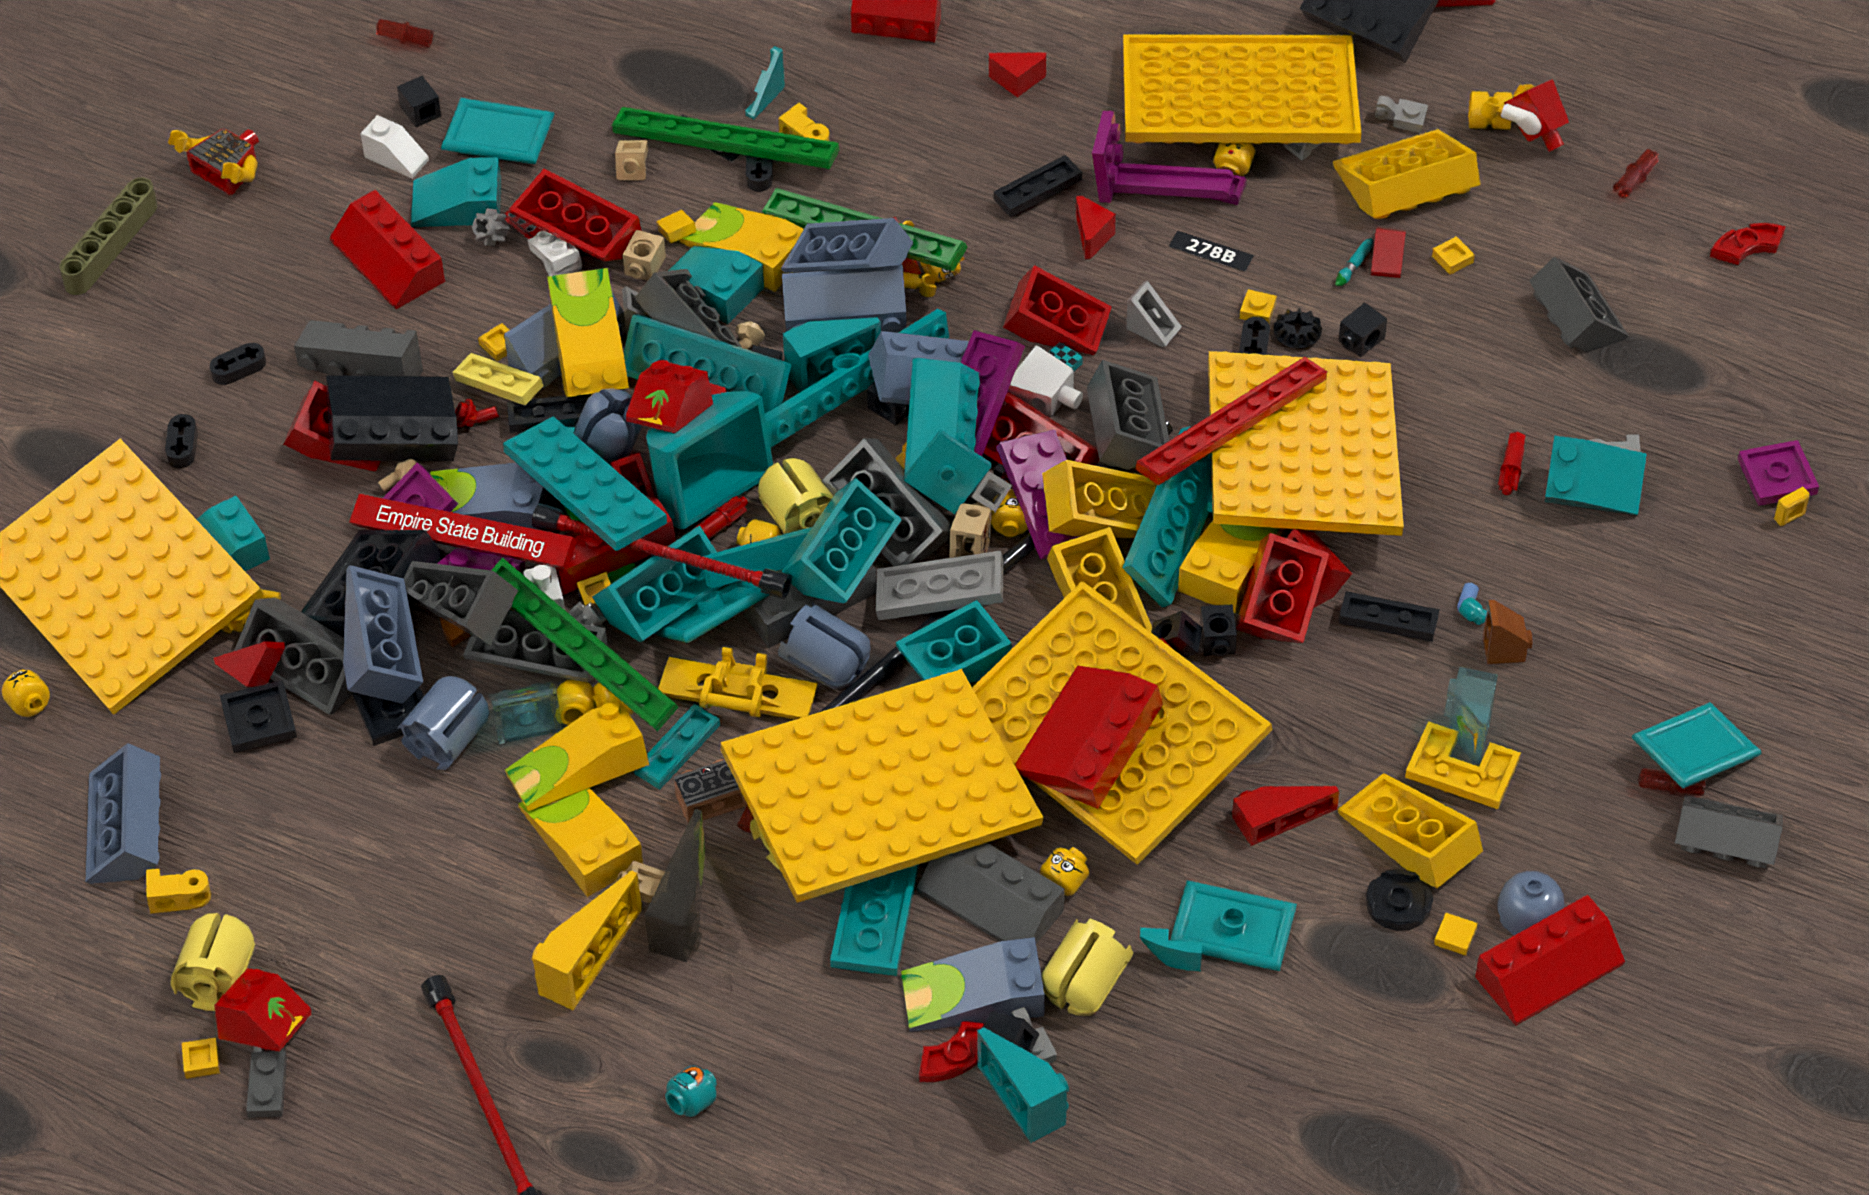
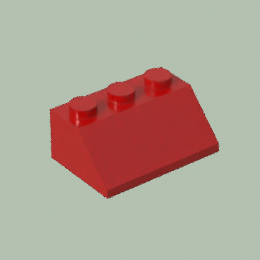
M852 0V33L936 42L941 21V0Z
M1272 533L1265 536L1259 544L1235 625L1236 630L1263 639L1302 644L1329 553Z

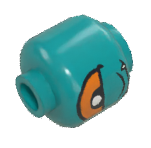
M688 1066L667 1082L666 1102L676 1114L694 1117L716 1100L717 1081L709 1070H703L698 1066Z

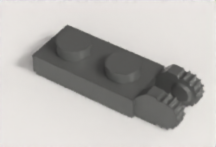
M286 1045L280 1052H264V1048L254 1047V1052H251L246 1109L248 1117L283 1116L287 1069Z

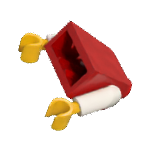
M1553 79L1536 87L1532 84L1519 85L1513 94L1514 97L1504 102V106L1500 99L1491 97L1483 104L1480 113L1486 118L1494 119L1497 113H1500L1502 118L1515 122L1528 142L1542 137L1548 152L1564 145L1557 128L1567 124L1569 119Z

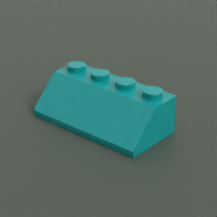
M924 358L913 359L904 475L940 429L974 451L976 444V417L978 415V388L980 386L979 372L959 362Z
M855 478L835 493L782 572L792 576V585L803 595L844 604L848 601L902 519Z
M700 526L668 545V547L686 551L690 554L693 553L694 555L697 554L701 557L717 552ZM653 555L592 596L609 624L641 642L696 605L699 598L718 590L722 586L708 587L706 585L705 570L699 567H692L688 564L685 565L684 563Z

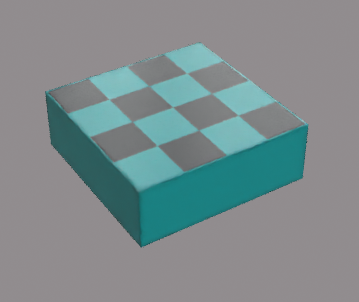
M1061 342L1048 352L1071 367L1073 371L1083 364V357Z

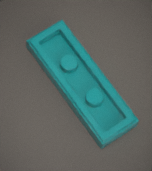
M693 704L647 753L649 765L634 770V774L660 790L720 726V719L698 705Z

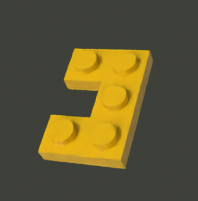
M1428 721L1406 769L1405 778L1499 809L1520 761L1521 753L1490 742L1480 766L1452 758L1450 756L1458 740L1459 731Z

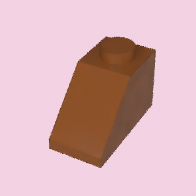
M1488 600L1483 632L1487 664L1525 662L1527 649H1532L1533 645L1531 630H1526L1524 617L1496 600Z

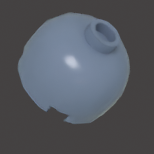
M1539 871L1518 873L1505 882L1498 897L1497 911L1500 915V922L1510 933L1516 935L1563 909L1564 894L1559 884L1547 874Z

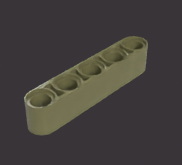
M144 177L132 179L59 264V269L66 292L72 295H81L87 292L154 214L158 204L151 180Z

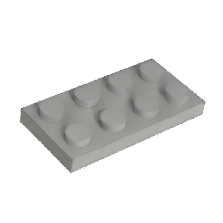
M1001 551L877 569L876 614L878 620L957 610L976 600L981 605L1003 602V556Z

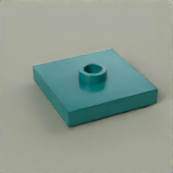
M940 429L903 478L906 483L955 514L960 504L965 502L990 470L991 462Z

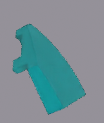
M1140 928V940L1166 966L1201 972L1202 942L1168 940L1169 929Z

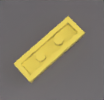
M470 353L453 371L455 380L522 405H526L543 387L541 377Z

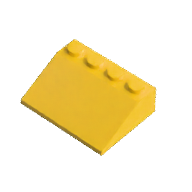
M1439 129L1333 161L1335 170L1361 210L1376 219L1389 217L1392 212L1398 210L1415 209L1418 204L1427 201H1441L1444 199V196L1453 193H1467L1470 191V188L1480 185L1476 152Z

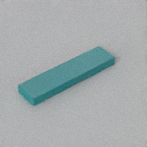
M812 527L708 554L704 557L742 567L746 570H753L754 572H763L765 568L778 571L785 568ZM705 570L706 585L710 588L741 581L740 579Z

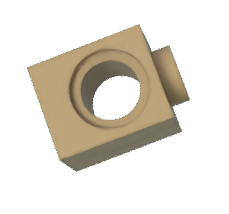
M636 230L623 253L625 275L648 281L654 272H658L666 258L664 237Z

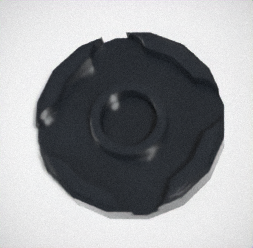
M1404 869L1387 870L1381 873L1380 877L1374 878L1369 883L1366 893L1367 911L1373 920L1384 928L1395 931L1411 930L1422 925L1429 917L1433 905L1432 890L1428 883L1426 885L1424 881L1420 880V876L1415 872Z

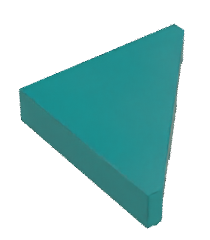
M776 46L770 49V65L767 72L762 70L754 89L758 93L757 97L745 110L746 116L755 119L785 88L783 50Z

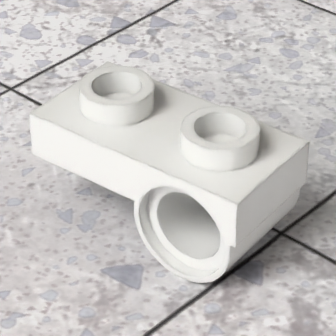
M543 230L535 237L527 240L530 250L543 261L549 276L574 273L582 269L579 250L558 237Z

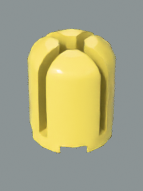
M796 458L784 459L783 468L778 462L768 467L760 478L758 486L759 499L777 526L780 527L783 534L813 527L833 498V495L821 481L812 466L804 460Z
M207 913L197 919L190 927L171 976L170 985L174 993L177 994L179 990L185 997L193 1000L192 1007L215 1011L214 1005L248 968L255 947L254 937L249 926L238 918L226 914L222 921L218 913Z
M1076 919L1042 972L1044 993L1053 1004L1061 1009L1068 1002L1070 1004L1068 1013L1077 1016H1091L1099 1011L1132 958L1133 950L1129 945L1125 949L1113 938L1115 931L1103 923L1089 919L1084 924L1078 923V919Z

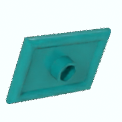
M460 98L441 145V150L482 157H498V159L536 165L555 113Z
M744 580L733 582L719 591L702 596L697 600L696 605L656 631L655 634L660 637L690 643L766 598L769 594L762 593L760 588Z
M1711 702L1632 735V739L1682 789L1761 755V750Z
M1187 880L1170 940L1202 942V955L1280 971L1297 904Z

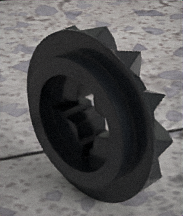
M1300 307L1296 312L1287 309L1284 315L1278 314L1277 320L1274 323L1275 337L1279 342L1291 348L1312 346L1320 339L1322 334L1320 318L1314 317L1312 311L1302 312ZM1296 323L1301 324V330H1299V333H1296L1295 330Z

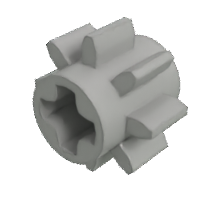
M487 208L485 214H476L477 217L472 225L476 241H484L486 246H495L496 241H505L504 237L510 228L505 220V214H498L496 209Z
M579 602L569 611V614L581 624L606 628L602 624L606 618L594 603L590 602L584 607Z

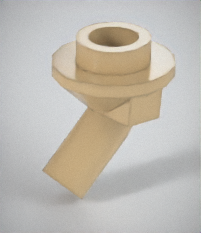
M748 321L736 326L735 331L740 338L739 343L743 349H752L754 345L758 346L764 340L765 334L758 324Z
M408 459L405 462L398 463L394 472L378 482L383 491L386 492L394 487L417 462Z

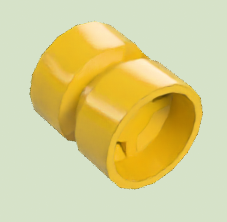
M1470 91L1469 128L1486 129L1488 124H1491L1493 129L1510 130L1512 121L1502 118L1500 113H1497L1494 119L1486 118L1480 113L1483 104L1492 97L1489 96L1488 92ZM1495 92L1493 97L1500 99L1504 106V102L1512 98V92Z

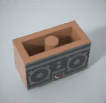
M724 759L717 760L710 765L695 770L684 771L680 775L674 776L675 795L688 825L701 821V811L702 820H706L748 806Z

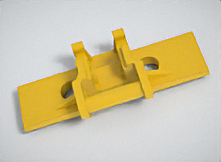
M723 647L722 661H718L716 665L669 657L658 689L667 697L699 702L701 708H711V706L748 712L752 717H761V714L796 720L809 716L818 683L767 674V654L757 653L755 666L736 663L733 657V649ZM705 680L703 686H698L700 681ZM772 690L778 695L776 698L770 699L763 696L762 692Z

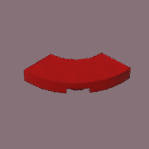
M1772 223L1749 224V227L1736 231L1732 229L1716 241L1711 249L1710 257L1739 265L1744 258L1754 253L1768 252L1776 254L1786 226Z
M962 1021L958 1032L950 1040L937 1046H924L919 1082H939L952 1079L978 1064L977 1030L981 1029L985 1023Z

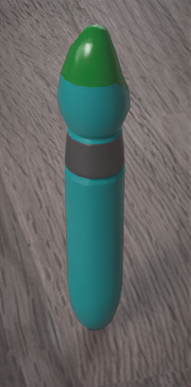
M1368 238L1361 243L1344 268L1338 272L1335 282L1336 286H1343L1349 282L1351 275L1373 248L1374 240L1372 238Z

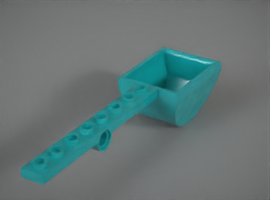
M936 309L898 333L948 339L949 330L946 312ZM871 350L861 356L855 353H845L835 357L832 361L833 373L766 414L764 412L762 396L748 391L725 392L712 395L713 405L676 433L650 427L646 440L657 498L672 519L673 526L678 529H685L715 511L716 508L721 507L732 497L739 496L758 484L768 467L773 465L771 447L867 389L874 382L868 357Z

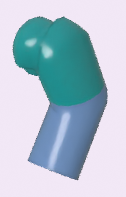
M1465 583L1457 605L1458 612L1468 621L1481 625L1485 622L1487 610L1483 609L1482 605L1476 600L1479 588L1473 583Z

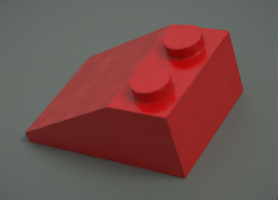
M1034 265L1018 283L1003 328L1030 342L1053 347L1061 342L1073 351L1095 355L1112 306Z
M314 380L301 402L283 445L313 459L376 472L381 461L330 460L326 386Z

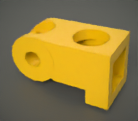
M797 103L779 117V133L829 141L828 128L822 124L814 123L813 120L808 118L807 108L801 103Z
M160 869L146 870V891L150 914L197 909L208 904L211 899L208 877L201 870L193 869L185 872L183 875L161 876Z

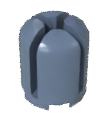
M615 388L602 389L599 393L595 392L588 397L573 432L574 435L609 465L610 462L631 454L643 426L626 421V413L632 396L628 392Z
M813 602L812 608L805 605L790 623L794 627L789 635L787 644L783 641L780 642L778 649L779 657L828 687L837 690L850 686L856 680L857 675L859 676L868 662L871 650L870 640L866 634Z
M454 676L443 677L435 682L398 726L397 729L401 728L404 734L401 742L417 759L420 760L425 756L439 764L436 769L446 770L488 721L490 713L488 703L481 693L473 697L476 687L468 681Z

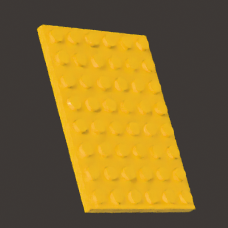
M1123 35L1125 142L1138 144L1145 142H1163L1167 144L1175 142H1193L1196 144L1204 142H1222L1224 144L1231 142L1253 144L1361 143V123L1352 35Z
M1209 351V416L1303 357ZM1308 358L1328 371L1325 381L1211 452L1213 524L1402 536L1404 523L1391 363Z
M121 438L0 532V588L113 715L251 606L255 599H259L264 595L261 588Z
M1082 581L986 673L972 689L1015 764L1078 665L1130 673L1158 685L1163 706L1098 809L1031 780L1138 865L1273 729L1272 724Z
M962 669L721 742L720 751L797 903L1042 825L1043 816Z

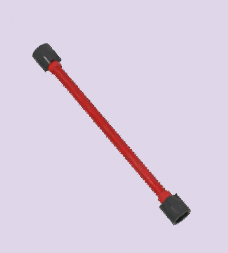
M539 503L533 512L532 526L534 528L557 534L560 531L566 532L569 530L603 540L585 523L571 519L562 513L561 509ZM641 538L625 546L626 548L636 549L644 553L647 552L648 554L684 563L685 565L688 564L692 567L695 566L696 568L699 567L700 569L733 577L734 579L744 580L760 588L762 593L780 599H785L788 596L792 584V576L790 574L767 568L763 572H754L753 570H746L742 567L705 558L704 556L701 557L697 554H690L686 551L642 540Z
M435 975L426 979L421 985V990L430 1009L433 1008L442 1017L517 1187V1194L542 1195L541 1190L537 1191L534 1189L533 1184L529 1182L515 1148L511 1143L507 1130L453 1012V1005L456 1000L446 977Z

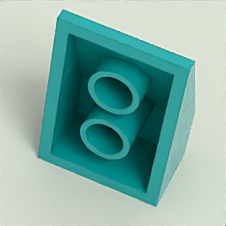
M498 157L468 158L413 180L411 227L473 225L477 217L476 214H485L486 208L496 209L497 213L500 214L502 181Z
M692 246L668 270L688 269L692 275L689 280L694 288L699 286L705 294L702 299L704 303L709 307L715 308L720 315L719 320L726 324H729L764 289L763 264L740 251Z
M878 318L809 321L783 333L784 362L792 364L788 378L797 390L802 392L833 373L832 361L835 357L845 353H855L861 356L871 350L881 332L880 320Z
M1554 435L1544 502L1638 516L1647 454L1585 439Z
M237 495L207 509L196 519L244 571L270 560L264 534Z
M978 600L897 641L896 647L923 681L962 669L970 683L979 681L1012 649V642Z
M983 1027L977 1030L978 1067L1030 1143L1065 1126L1067 1109H1069L1067 1102L1069 1086L1061 1073L1056 1074L1048 1062Z

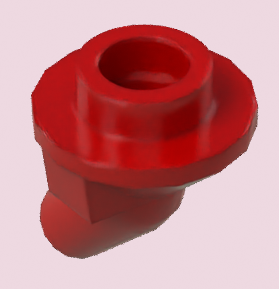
M469 398L464 403L459 402L455 409L457 426L461 428L464 426L473 427L474 423H481L499 417L496 406L477 411L472 399Z

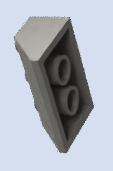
M1553 257L1529 280L1535 290L1533 293L1534 297L1547 308L1548 319L1555 326L1559 327L1562 332L1560 335L1561 339L1570 348L1577 347L1588 352L1623 341L1629 336L1587 272Z
M1685 794L1675 844H1680V849L1687 852L1700 853L1701 849L1714 852L1713 856L1719 859L1732 861L1735 856L1747 859L1746 863L1751 866L1766 868L1767 864H1775L1783 827V815Z

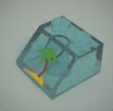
M1459 667L1457 679L1450 678L1444 716L1450 717L1448 728L1459 731L1458 744L1474 763L1480 764L1493 712L1498 675Z
M553 682L536 683L529 687L503 690L489 695L499 744L562 730L558 696Z

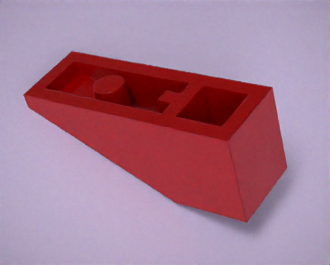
M1262 786L1253 791H1244L1233 799L1232 818L1250 846H1253L1337 810L1339 790L1336 786Z

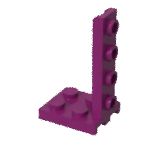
M1102 111L1092 150L1099 202L1111 203L1113 192L1229 199L1234 179L1231 170L1121 163L1124 149L1123 144H1119L1120 124H1117L1115 121L1114 111Z

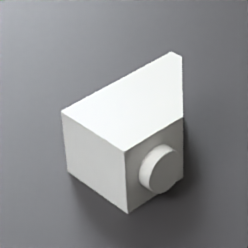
M377 115L361 132L365 158L412 179L429 161L428 155L401 125Z

